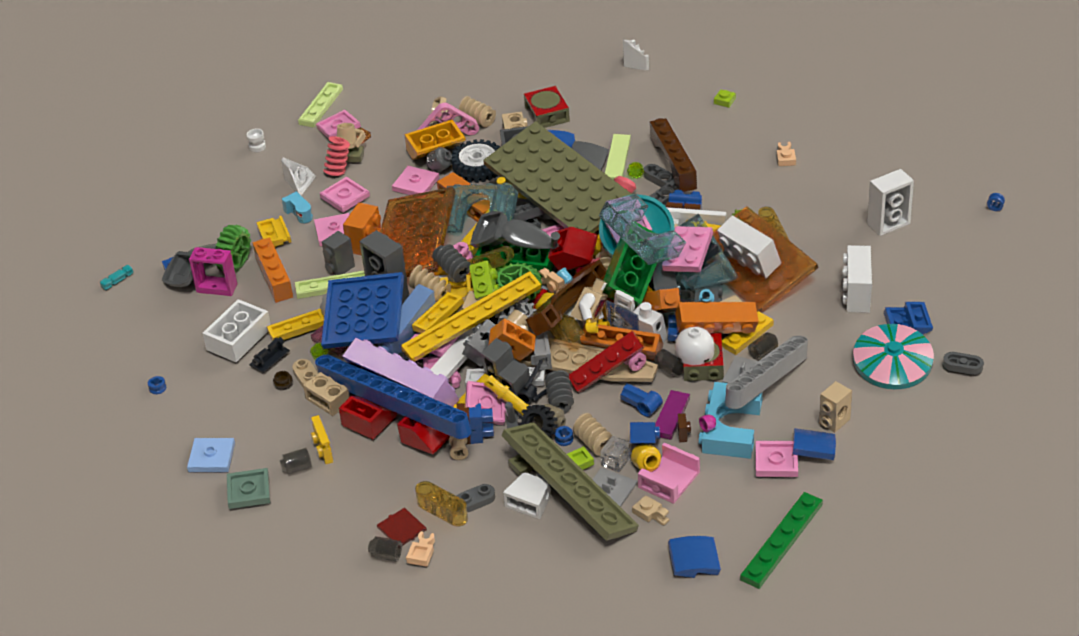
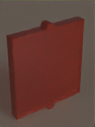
M405 507L393 515L390 514L387 519L377 524V528L398 548L411 540L414 541L421 531H427V528Z

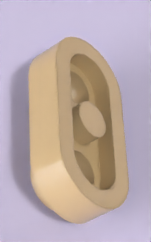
M299 359L292 366L294 375L302 387L318 374L311 361L307 359Z

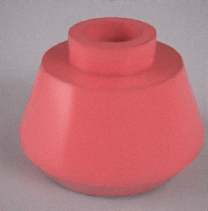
M622 176L614 178L615 182L624 186L631 194L636 190V184L630 179Z

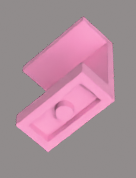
M663 443L659 467L652 472L642 468L638 472V488L674 504L700 473V458L675 446Z

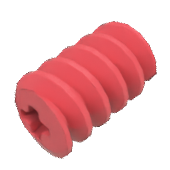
M331 136L328 140L333 143H328L327 146L331 149L326 151L329 156L325 157L329 162L324 163V166L327 168L323 169V171L328 175L340 176L345 173L350 143L341 137Z

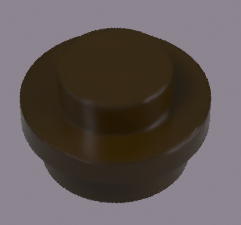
M279 371L273 378V384L277 388H287L293 382L292 376L287 371Z

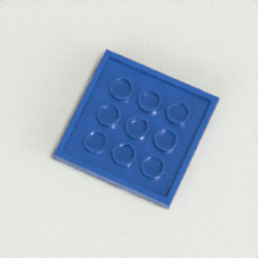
M403 273L329 280L321 342L322 347L326 349L350 346L355 338L362 341L366 339L372 344L398 341L404 284Z

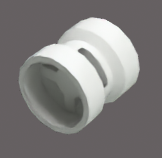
M255 128L247 132L249 150L252 152L263 151L266 148L263 131Z

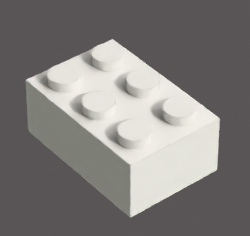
M902 169L870 181L867 224L879 236L911 223L914 180Z
M733 215L717 230L725 255L730 259L734 258L741 266H747L756 275L760 274L767 278L781 264L773 239Z
M848 245L847 253H843V265H846L842 270V279H844L843 291L846 292L843 293V304H846L847 312L870 313L872 289L871 246Z
M238 299L202 333L206 350L237 362L268 332L267 326L271 325L268 311Z

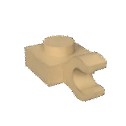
M646 495L632 507V513L647 522L654 519L659 524L665 525L670 521L669 518L665 517L669 511L662 507V504Z

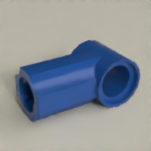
M626 384L620 394L622 400L637 407L638 411L646 417L652 415L663 404L662 397L656 391L647 393L631 384Z

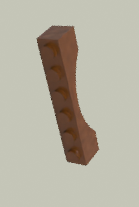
M658 118L650 121V139L655 148L660 147L663 150L678 190H682V192L696 190L697 171L666 118Z
M600 259L583 267L526 319V322L536 336L552 329L562 320L563 314L578 301L585 287H593L596 278L604 279L607 270Z

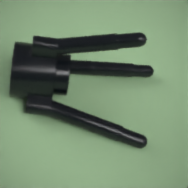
M542 359L539 360L527 383L517 394L526 404H530L532 401L537 403L547 393L546 389L537 394V388L531 384L543 363Z

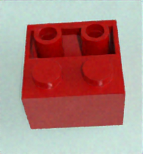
M575 227L555 231L560 234L558 247L550 249L548 258L559 271L563 268L571 270L575 267L591 263L598 239L597 234Z
M350 396L339 407L342 426L373 440L397 416L396 412L362 397Z
M406 416L397 424L401 443L430 454H434L450 438V435Z

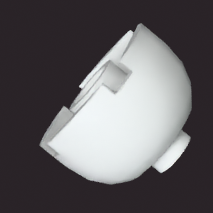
M700 327L684 329L680 332L675 342L676 357L681 358L682 362L688 365L704 364V361L708 358L710 361L714 355L713 337L707 330Z

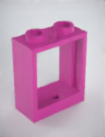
M195 247L189 261L196 292L232 296L237 287V279L231 251ZM203 263L222 264L225 278L206 276Z

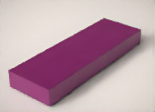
M674 390L670 391L656 421V426L660 427V438L672 440L678 427V414L684 413L690 400V394Z

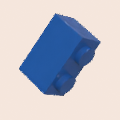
M630 422L631 444H656V439H660V427L656 426L655 422Z

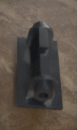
M281 337L275 338L268 345V349L264 348L253 356L254 359H252L249 366L264 373L290 350L283 346L284 340Z

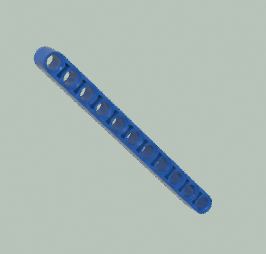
M322 355L315 360L318 373L321 372L327 377L330 376L335 382L344 385L350 393L457 439L467 438L472 433L467 413L333 356Z

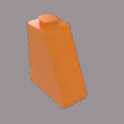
M679 288L645 293L642 303H650L652 310L659 313L675 312L680 302Z

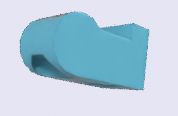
M297 191L282 198L283 210L286 214L292 212L300 223H308L313 219L311 205Z

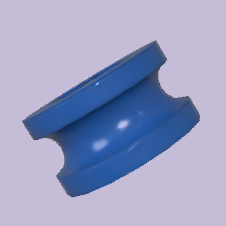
M1000 193L990 194L987 201L988 208L992 211L1002 210L1005 203L1004 196Z
M161 376L152 377L147 382L149 391L152 394H161L167 388L165 379Z
M561 426L555 430V441L558 445L568 446L573 442V431L570 427Z

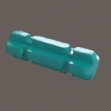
M125 265L109 275L108 279H102L100 281L101 287L104 290L111 288L112 285L114 286L124 280L125 276L132 275L133 268L130 265Z

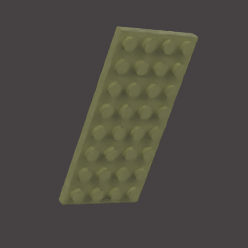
M536 121L483 160L487 168L499 177H504L510 186L564 228L575 227L595 233L599 230L601 213L615 200L627 195H633Z

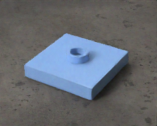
M194 438L187 466L188 472H229L235 446L234 438Z

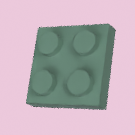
M268 468L227 474L229 509L270 503Z

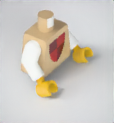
M596 278L593 287H585L570 315L586 323V330L590 334L598 333V324L611 326L609 321L603 322L604 315L602 312L608 295L603 293L607 283Z

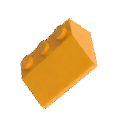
M453 119L404 134L406 151L412 160L427 156L428 153L438 147L452 149L466 141L465 136Z

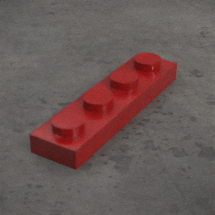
M631 331L570 373L569 379L576 391L580 393L643 350L644 347L636 334Z

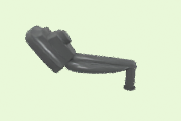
M492 211L480 217L473 231L470 244L474 248L486 245L494 247L506 241L511 245L521 248L556 249L560 234L553 232L550 237L545 231L531 223L518 219L508 221L507 216L503 212Z
M217 243L200 246L199 248L216 249L215 245ZM194 248L188 252L178 251L174 255L164 272L163 282L173 287H185L194 281L189 261Z

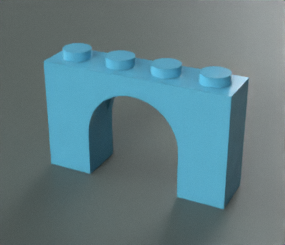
M714 382L713 390H709L708 402L710 404H706L705 415L710 414L716 418V427L709 432H700L699 444L702 445V453L751 459L754 447V430L729 427L719 420L731 413L760 415L763 392L743 407L731 409L725 405L726 385L728 383Z

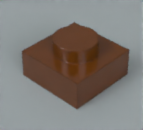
M679 413V442H687V434L691 433V422L686 421V413Z

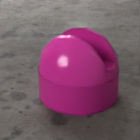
M710 414L701 416L699 418L701 429L704 432L713 430L716 427V418Z

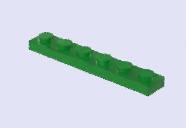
M803 492L740 574V581L760 589L822 507L823 499Z

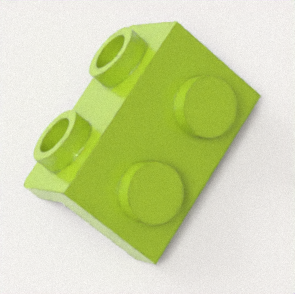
M488 260L470 265L476 300L482 299L500 289L499 285L496 284V279H498L496 268H492Z

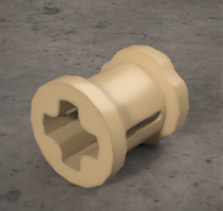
M450 436L449 442L452 446L450 456L455 460L465 459L468 456L467 438L457 439Z

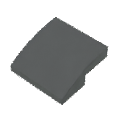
M574 141L571 147L600 170L609 152L607 148L582 141Z

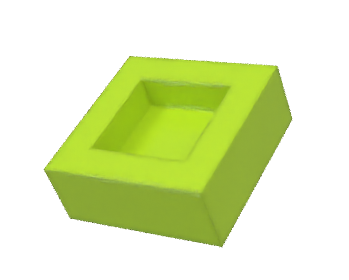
M720 89L714 97V104L730 108L736 99V93Z
M585 447L567 453L582 470L594 465V458Z

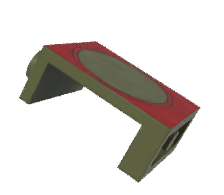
M556 86L524 93L525 109L531 108L535 115V121L544 128L570 122L569 107Z
M710 333L714 341V355L710 361L708 358L701 365L683 363L684 381L723 380L724 363L721 333Z

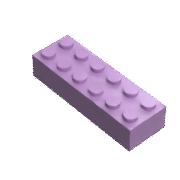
M355 338L342 356L349 364L452 407L459 401L455 393L456 390L448 383L449 379L442 374L436 375L427 367L421 368L412 360H403L400 355L396 353L390 354L381 346L377 348L366 339L362 341Z

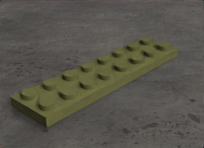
M534 422L503 430L501 436L606 541L637 531L639 525Z

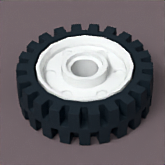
M475 139L473 142L469 140L466 141V144H460V147L457 146L452 154L454 173L461 176L464 180H468L469 183H472L473 180L475 183H479V180L482 183L486 182V179L489 181L493 180L492 177L496 178L498 175L487 168L483 160L499 149L500 146L496 145L495 142L491 143L489 140L484 142V139H480V142H477V139Z

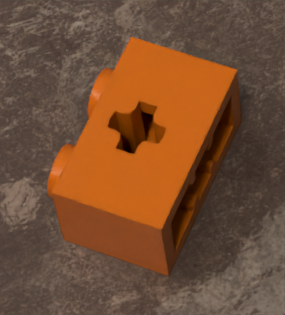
M505 318L490 329L489 344L496 338L502 342L509 343L512 347L513 358L518 361L523 360L535 349L536 335Z

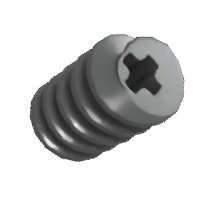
M453 245L439 246L433 251V260L455 282L459 283L466 278V275L470 272L471 263Z
M563 370L548 373L544 380L549 404L562 409L564 414H566L574 404L569 374Z

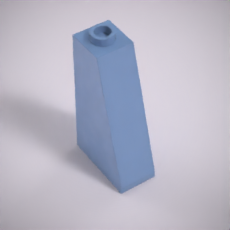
M420 284L415 287L401 306L399 340L396 342L377 343L378 347L385 348L390 354L396 353L399 355L402 352L401 345L409 341L417 333L413 331L412 324L436 303L433 290Z

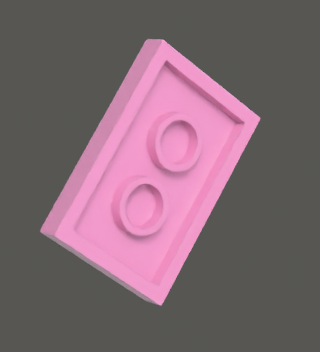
M676 226L662 263L663 271L700 272L713 235L712 227Z

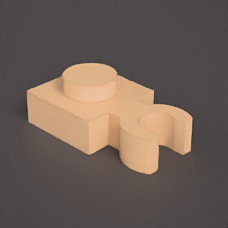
M778 142V166L796 165L795 150L791 149V142H788L787 146H782L781 142Z
M546 268L538 271L543 276L541 277L542 284H547V288L551 293H556L565 284L564 279L553 271L549 272Z
M421 531L418 534L419 543L412 542L406 560L409 564L427 567L434 552L433 544L435 543L434 533H431L429 538L424 539V532Z

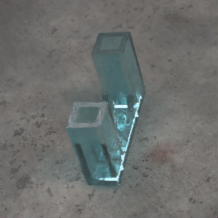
M487 183L486 185L455 184L454 186H447L438 225L446 233H462L468 209L474 203L481 200H490L489 212L500 211L507 216L508 221L513 220L519 192L509 183L497 185Z
M637 194L605 202L599 217L648 265L679 257L687 242L674 230L656 234L642 229L635 223L642 220L649 207Z

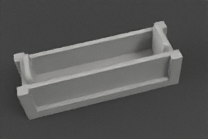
M547 331L536 336L534 355L531 356L532 365H537L540 359L543 360L539 370L552 369Z

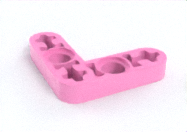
M440 103L417 130L429 127L432 121H438L439 124L452 120L457 116H461L462 119L459 122H455L460 131L467 135H475L479 131L477 121L448 103Z

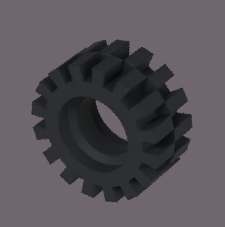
M532 405L527 406V410H522L524 415H519L518 419H522V421L518 422V426L532 423L533 418L539 415L543 419L541 430L549 438H552L551 434L556 432L553 428L558 426V424H554V421L558 420L557 417H553L555 412L550 411V407Z

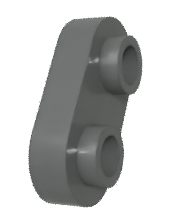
M948 352L943 357V366L950 371L976 375L983 371L984 361L976 355Z
M481 484L459 493L455 498L457 510L468 513L491 504L495 500V489L489 484Z

